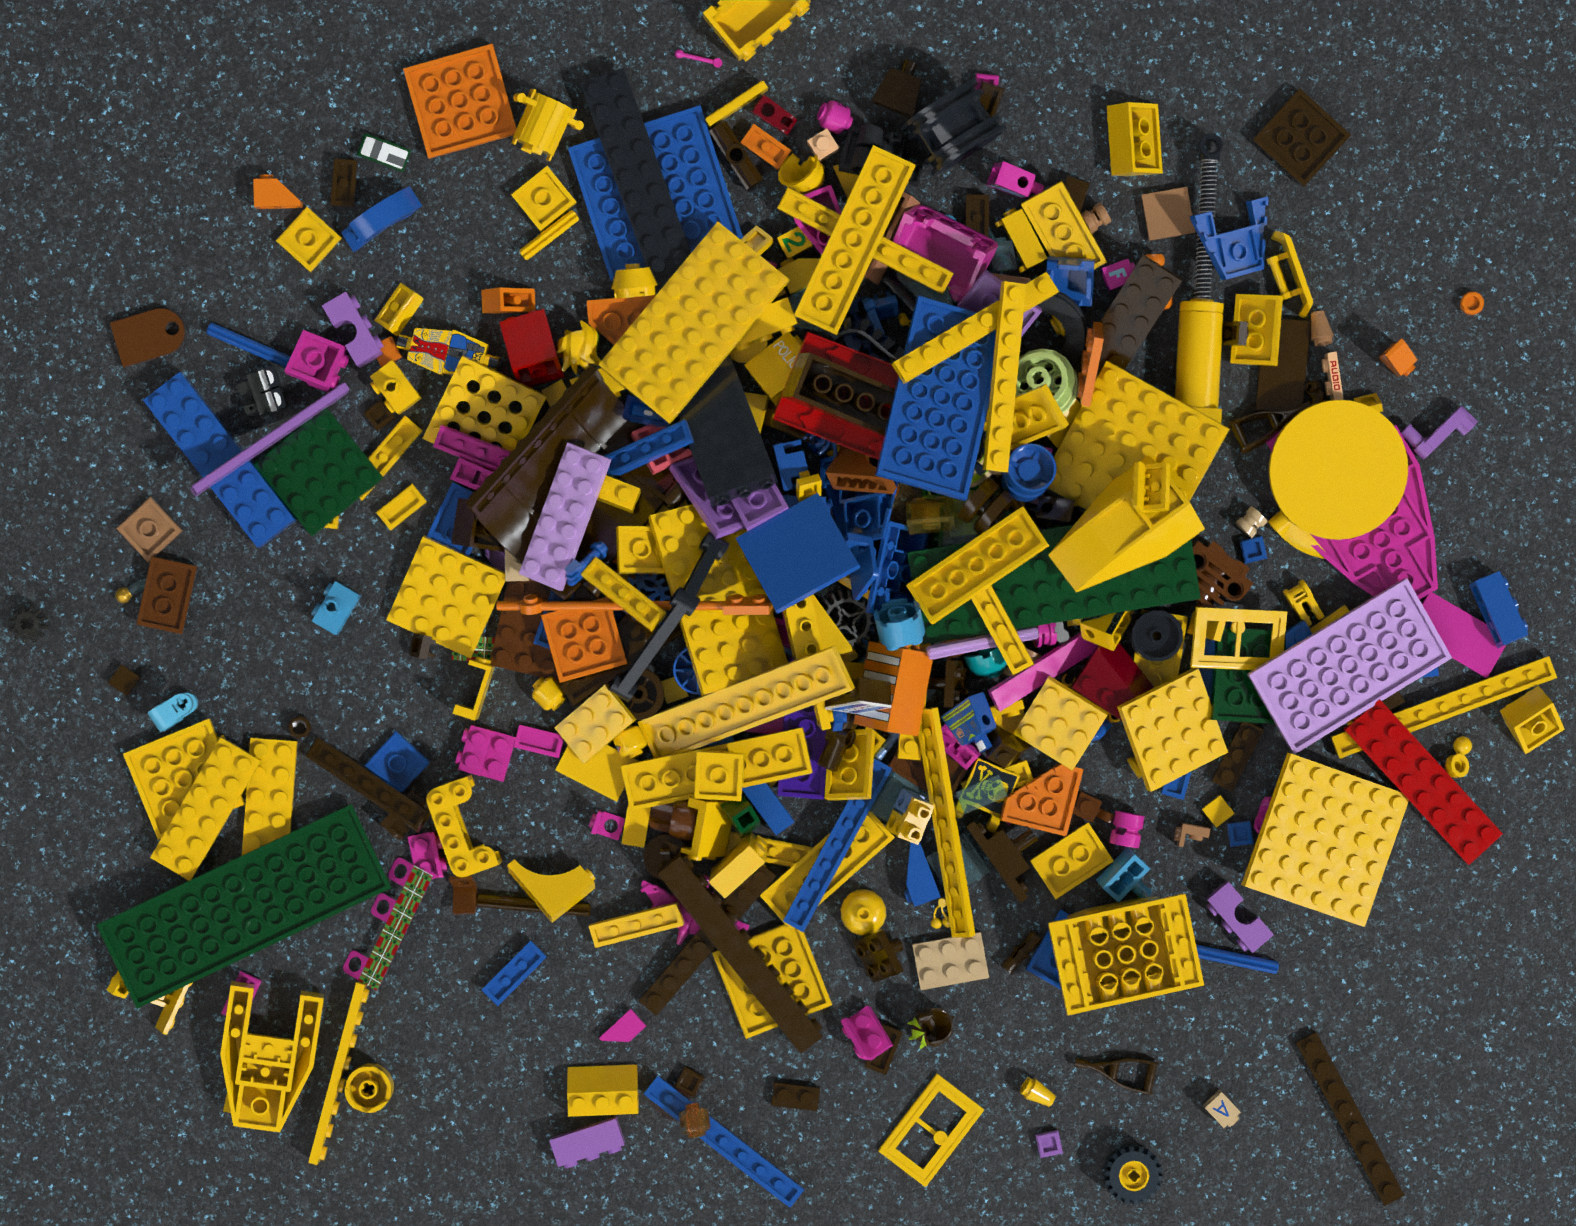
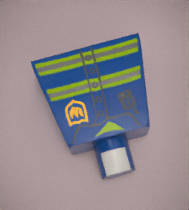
M983 692L966 698L941 716L962 746L975 742L980 753L992 747L987 734L996 728V723Z

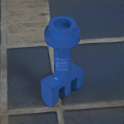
M594 542L590 546L591 552L580 562L574 559L565 568L567 584L569 586H574L583 578L581 576L582 571L595 557L603 560L607 556L608 548L603 542Z

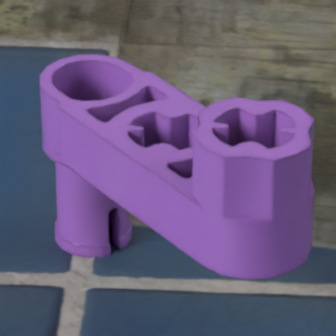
M1461 405L1428 438H1423L1411 424L1406 426L1401 431V434L1414 447L1413 451L1424 460L1455 429L1464 436L1478 421Z

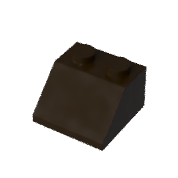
M458 498L451 544L504 552L505 548L485 529L465 503L468 499Z

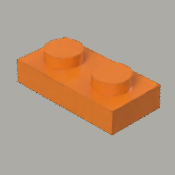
M755 124L752 125L740 142L744 147L777 170L780 169L783 162L792 152V150Z

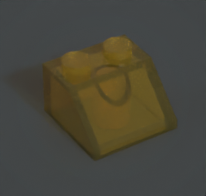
M948 496L935 497V500L925 501V498H914L911 500L912 502H906L907 527L910 535L956 531L953 498L949 499Z

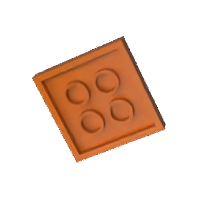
M1094 321L1092 328L1087 329L1085 339L1087 348L1083 350L1081 358L1082 373L1079 372L1077 377V397L1080 398L1081 405L1087 407L1091 405L1104 341L1103 323Z
M604 597L593 601H610V599ZM561 610L541 615L560 683L628 664L613 610Z

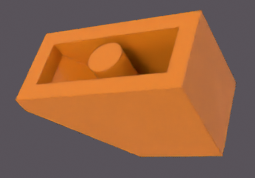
M259 175V179H253L254 207L256 209L303 208V203L277 178H273V175Z
M492 288L481 290L482 313H527L536 310L535 289Z
M1402 338L1395 341L1378 357L1397 377L1402 375L1406 377L1416 368L1413 364L1417 361V358Z

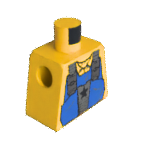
M453 330L442 373L453 375L462 355L497 371L500 357L487 354L488 344Z

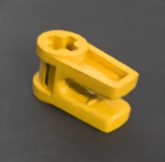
M1302 579L1292 589L1284 590L1283 595L1299 619L1305 621L1309 627L1312 625L1310 616L1307 615L1302 607L1303 602L1307 603L1310 611L1318 620L1325 616L1313 598L1311 590Z

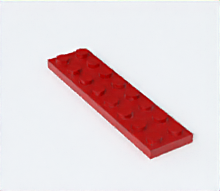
M1380 699L1373 707L1361 713L1344 729L1468 865L1503 835L1496 825Z

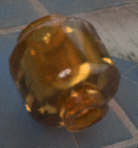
M699 1103L685 1105V1110H682L678 1115L681 1133L687 1135L688 1138L706 1136V1132L711 1128L708 1109L699 1107Z

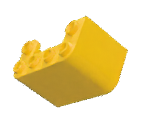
M720 0L718 7L710 6L703 12V18L738 61L744 59L746 62L756 54L755 50L758 46L762 45L764 47L774 39L772 35L775 32L786 30L792 24L791 19L796 15L798 17L803 16L810 9L811 0Z
M472 774L432 789L426 798L450 869L458 877H467L503 862L499 851H494L484 844L473 847L458 805L468 801L472 795V787L475 786Z

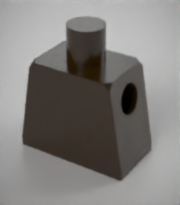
M905 59L900 71L890 68L874 94L871 103L906 117H913L921 79L913 76L918 64Z

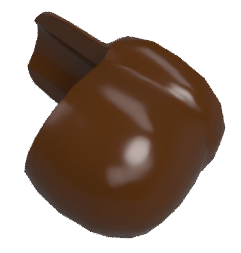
M689 799L651 807L649 825L654 829L667 832L675 838L692 841L698 809L688 807Z

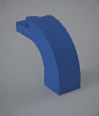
M409 186L362 213L349 223V226L341 234L352 251L355 252L388 227L411 216L422 207V204Z

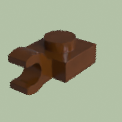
M1083 792L1080 793L1073 809V814L1092 823L1095 816L1108 823H1111L1114 814L1100 808L1102 801Z

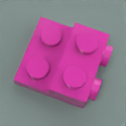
M303 330L284 371L287 375L307 382L309 386L329 393L331 388L334 389L338 386L340 376H338L339 370L347 366L349 355H347L348 352L345 346Z
M471 725L470 729L465 728L462 742H466L463 751H458L455 764L459 765L458 770L504 782L516 737L476 725Z

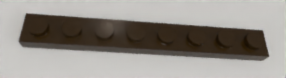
M763 864L723 900L724 903L721 906L726 912L730 909L737 920H739L773 881L776 874ZM701 928L640 997L639 1002L655 1016L660 1013L715 948V945Z
M1315 1031L1295 1042L1383 1205L1386 1206L1405 1196L1317 1032Z

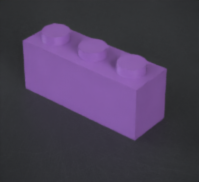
M617 1116L551 1137L549 1140L558 1167L564 1165L565 1169L576 1166L578 1164L577 1161L586 1158V1161L597 1159L600 1157L599 1153L608 1151L609 1154L616 1153L622 1150L621 1146L625 1145Z

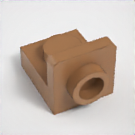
M1181 822L1180 827L1175 829L1174 840L1177 841L1179 847L1184 846L1186 834H1189V839L1202 841L1203 837L1209 838L1210 828Z

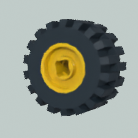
M1136 1144L1130 1146L1123 1145L1122 1148L1115 1149L1114 1153L1108 1156V1160L1104 1164L1103 1178L1107 1189L1118 1201L1128 1205H1139V1203H1146L1148 1199L1156 1196L1155 1193L1157 1190H1160V1184L1163 1181V1170L1159 1160L1151 1151Z

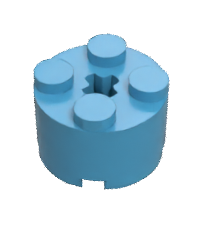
M905 598L894 599L882 604V609L877 612V609L874 611L879 641L886 646L887 650L894 651L910 644L918 645L923 642L925 627L920 605L917 601L913 600L914 603H909Z

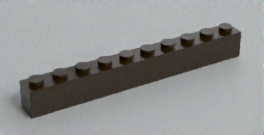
M678 853L657 869L658 875L800 1054H802L823 1037L821 1029H823L822 1025L815 1017L813 1019L809 1017L806 1013L809 1009L801 999L797 1001L792 994L795 992L787 981L782 983L778 977L781 975L773 964H767L764 960L766 955L759 946L754 947L750 942L752 937L744 927L740 930L735 923L738 920L729 909L726 912L721 906L724 903L716 892H710L707 888L709 883L701 873L699 875L695 873L692 869L695 865L687 855L683 857Z

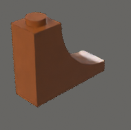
M841 446L837 457L833 459L825 472L833 489L893 494L897 488L893 480L875 476L877 468L872 465L873 458Z

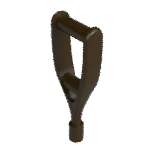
M1308 401L1293 410L1255 412L1230 422L1228 428L1232 430L1240 446V452L1244 454L1270 441L1286 423L1299 414L1300 411L1311 405ZM1277 417H1282L1283 419L1279 422ZM1267 418L1273 430L1248 444L1240 426L1254 420Z
M1125 1057L1102 1062H1087V1060L1075 1058L1074 1067L1092 1069L1124 1089L1146 1095L1153 1094L1152 1088L1156 1068L1159 1065L1157 1061ZM1129 1061L1148 1064L1143 1090L1116 1081L1120 1062ZM1107 1065H1110V1066H1109V1071H1108V1074H1107V1073L1104 1071V1067L1107 1066Z

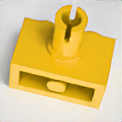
M393 360L370 376L373 380L370 385L378 395L382 392L387 399L384 404L391 413L396 411L400 415L422 399Z

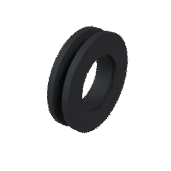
M1059 291L1038 306L1042 308V312L1055 316L1062 323L1065 330V340L1063 345L1056 351L1066 357L1071 366H1073L1082 354L1087 326L1080 307L1072 298ZM1022 342L1019 358L1030 351ZM1045 368V369L1047 370V372H1049V371H1051L1053 368Z

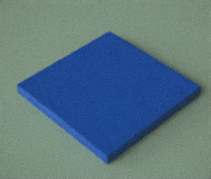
M818 493L736 538L777 614L860 568Z

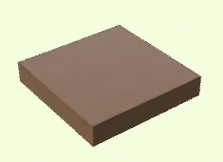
M1187 187L1141 195L1149 241L1195 233V228L1190 220L1192 211Z
M149 497L116 528L147 562H150L151 556L156 557L183 531L152 497Z

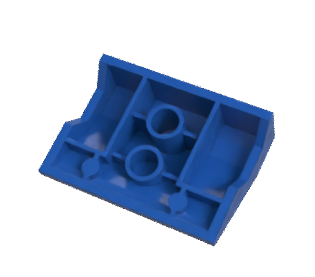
M888 521L885 538L881 539L876 562L879 574L871 585L866 608L867 613L874 614L876 609L879 612L882 609V604L894 599L905 598L909 603H914L913 600L915 599L906 586L912 582L907 552L926 549L930 531Z

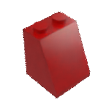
M544 309L532 310L525 315L509 317L499 322L516 381L528 387H533L565 377L558 353H556L557 349Z

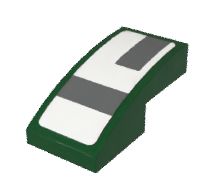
M364 133L357 156L399 172H404L411 150Z

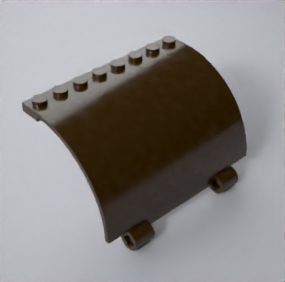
M590 365L581 372L575 383L564 391L563 396L548 409L546 415L533 425L531 431L524 439L517 443L515 449L501 461L498 468L486 477L484 483L469 496L465 504L485 529L522 564L567 442L604 456L633 443L634 440L631 437V433L645 425L636 417L631 416V412L606 385L598 369ZM644 464L616 477L615 479L641 489V494L633 514L596 500L575 560L580 562L591 552L590 546L594 542L601 541L608 548L607 556L601 561L609 566L617 557V526H645L649 522L648 516L656 514L663 505L670 510L678 508L687 498V495L679 483L675 481V477L669 468L652 475L647 464ZM584 578L574 586H569L566 581L563 591L547 586L564 601H567L580 585L595 598L602 593Z

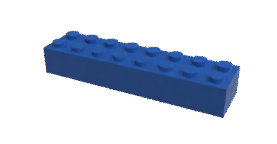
M177 373L143 400L202 477H205L243 451L184 373ZM251 460L211 486V489L257 548L263 547L297 520Z

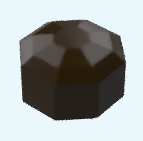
M303 716L292 718L288 725L290 735L297 739L308 736L312 729L310 720Z

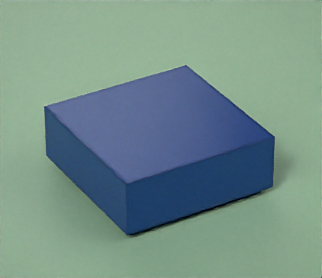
M1262 536L1239 541L1244 564L1267 559Z
M1250 820L1226 824L1230 847L1254 844Z

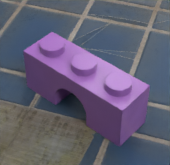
M344 292L322 305L335 328H339L344 324L355 325L357 330L356 337L345 347L359 368L383 354L381 348L384 345L378 335H372L369 330L372 325L366 315L361 316L358 308L361 306L354 295L350 297L347 292Z
M1227 880L1205 898L1209 902L1206 907L1214 916L1217 914L1221 916L1224 920L1221 923L1229 934L1234 932L1239 939L1236 942L1244 951L1249 949L1250 952H1255L1274 935L1258 916H1255L1246 923L1236 920L1235 908L1244 899Z

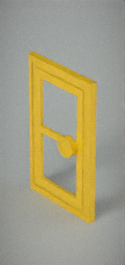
M1196 607L1190 667L1239 670L1256 669L1284 652L1287 611ZM1207 620L1232 622L1231 631L1236 634L1234 656L1204 655ZM1244 622L1273 623L1269 658L1239 656L1241 634L1245 631Z
M936 1073L878 1151L926 1187L983 1113L984 1109ZM938 1092H941L966 1111V1114L948 1137L944 1131H935L919 1118ZM915 1122L933 1134L935 1143L941 1145L924 1169L896 1149Z

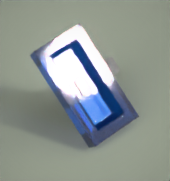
M628 395L622 416L623 420L662 429L670 425L638 397Z

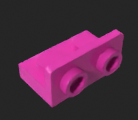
M436 830L408 836L413 864L433 875L432 879L444 877L445 871H448L446 858H441L440 849L443 846L439 835H436Z
M870 1006L864 1007L850 1018L840 1020L843 1025V1033L852 1040L855 1045L853 1049L861 1059L873 1060L893 1046Z

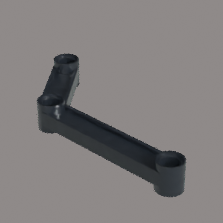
M708 531L698 548L703 552L684 588L679 586L669 602V605L672 607L667 615L660 622L625 673L621 674L618 672L608 687L610 692L626 702L631 700L639 686L636 681L684 614L691 616L700 601V598L696 595L715 559L719 561L728 549L729 543L722 538L715 539L711 531Z

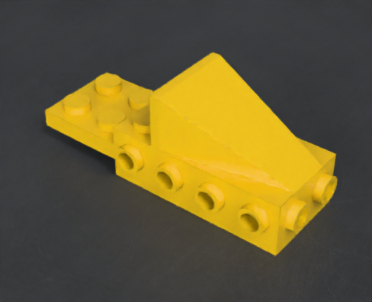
M814 594L783 611L793 660L836 645L839 654L853 651L852 646ZM825 701L813 705L817 725L821 730L831 729L830 722L834 721L832 710L825 709Z

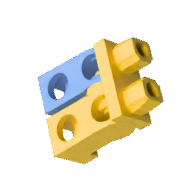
M902 788L894 805L899 811L892 810L885 829L901 839L918 845L931 817L934 805L926 801L923 795Z

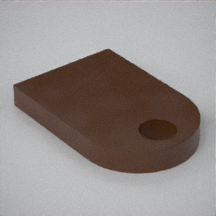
M154 309L110 322L124 368L169 355L180 348L185 338L183 321L176 313L168 309ZM171 322H176L179 326V331L175 335H169L166 330L167 325Z

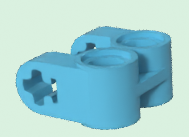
M180 693L159 704L147 714L159 732H165L194 712L198 707V699L192 693ZM184 699H187L186 707L181 708L179 705L184 703Z

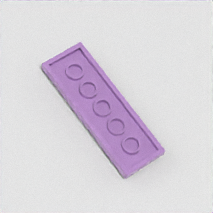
M567 442L519 571L520 575L563 591L567 581L565 568L576 557L612 459Z

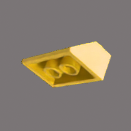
M1126 102L1107 106L1111 175L1137 176L1162 174L1158 104Z
M637 1064L568 1067V1117L638 1114Z

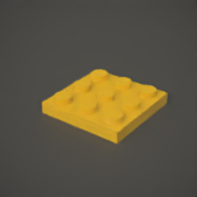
M1049 676L1013 734L1073 771L1109 712Z

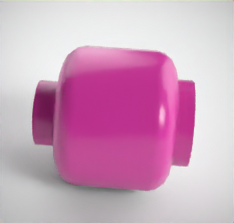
M830 100L827 103L824 102L817 114L819 125L835 134H840L844 129L848 130L853 121V117L850 116V108L835 100Z

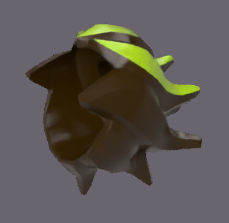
M924 1008L921 1011L916 1010L917 1016H914L913 1021L907 1023L913 1026L911 1029L912 1036L908 1039L919 1041L920 1049L924 1046L937 1047L945 1042H949L952 1035L954 1016H950L942 1008Z

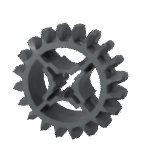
M847 587L846 593H843L842 589L838 588L837 595L830 591V599L822 598V602L825 604L822 607L828 615L834 607L836 608L837 615L832 620L839 630L846 629L850 632V634L843 635L852 646V649H854V642H858L862 646L863 637L867 640L870 639V635L867 632H875V627L872 626V624H875L874 614L866 612L868 599L862 596L860 600H854L851 589ZM850 602L857 604L858 607L847 608L842 603ZM841 611H843L844 615L850 618L849 621L851 626L848 624V622L842 619L843 616ZM864 613L863 623L856 629L855 622Z

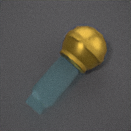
M146 578L140 579L129 587L119 588L115 593L116 600L120 603H127L133 594L145 587Z

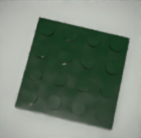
M328 407L302 424L254 464L312 537L384 479L383 475Z
M1224 627L1221 641H1215L1214 655L1234 656L1236 634L1231 631V628ZM1245 629L1241 634L1239 656L1269 658L1272 630ZM1213 668L1211 720L1275 724L1247 675L1253 670Z

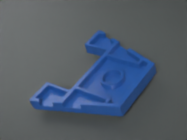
M1268 196L1246 201L1250 226L1216 234L1212 211L1190 216V220L1221 280L1264 269L1266 240L1263 239L1264 226L1267 225L1265 206L1268 205Z

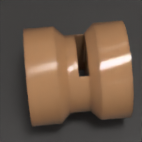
M1101 202L1094 205L1092 210H1086L1081 213L1091 233L1097 231L1099 226L1112 222Z

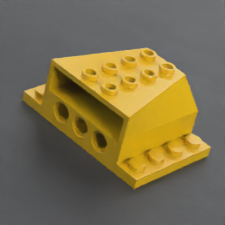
M1185 893L1164 898L1154 896L1101 905L1067 916V919L1048 923L1067 1015L1204 986Z

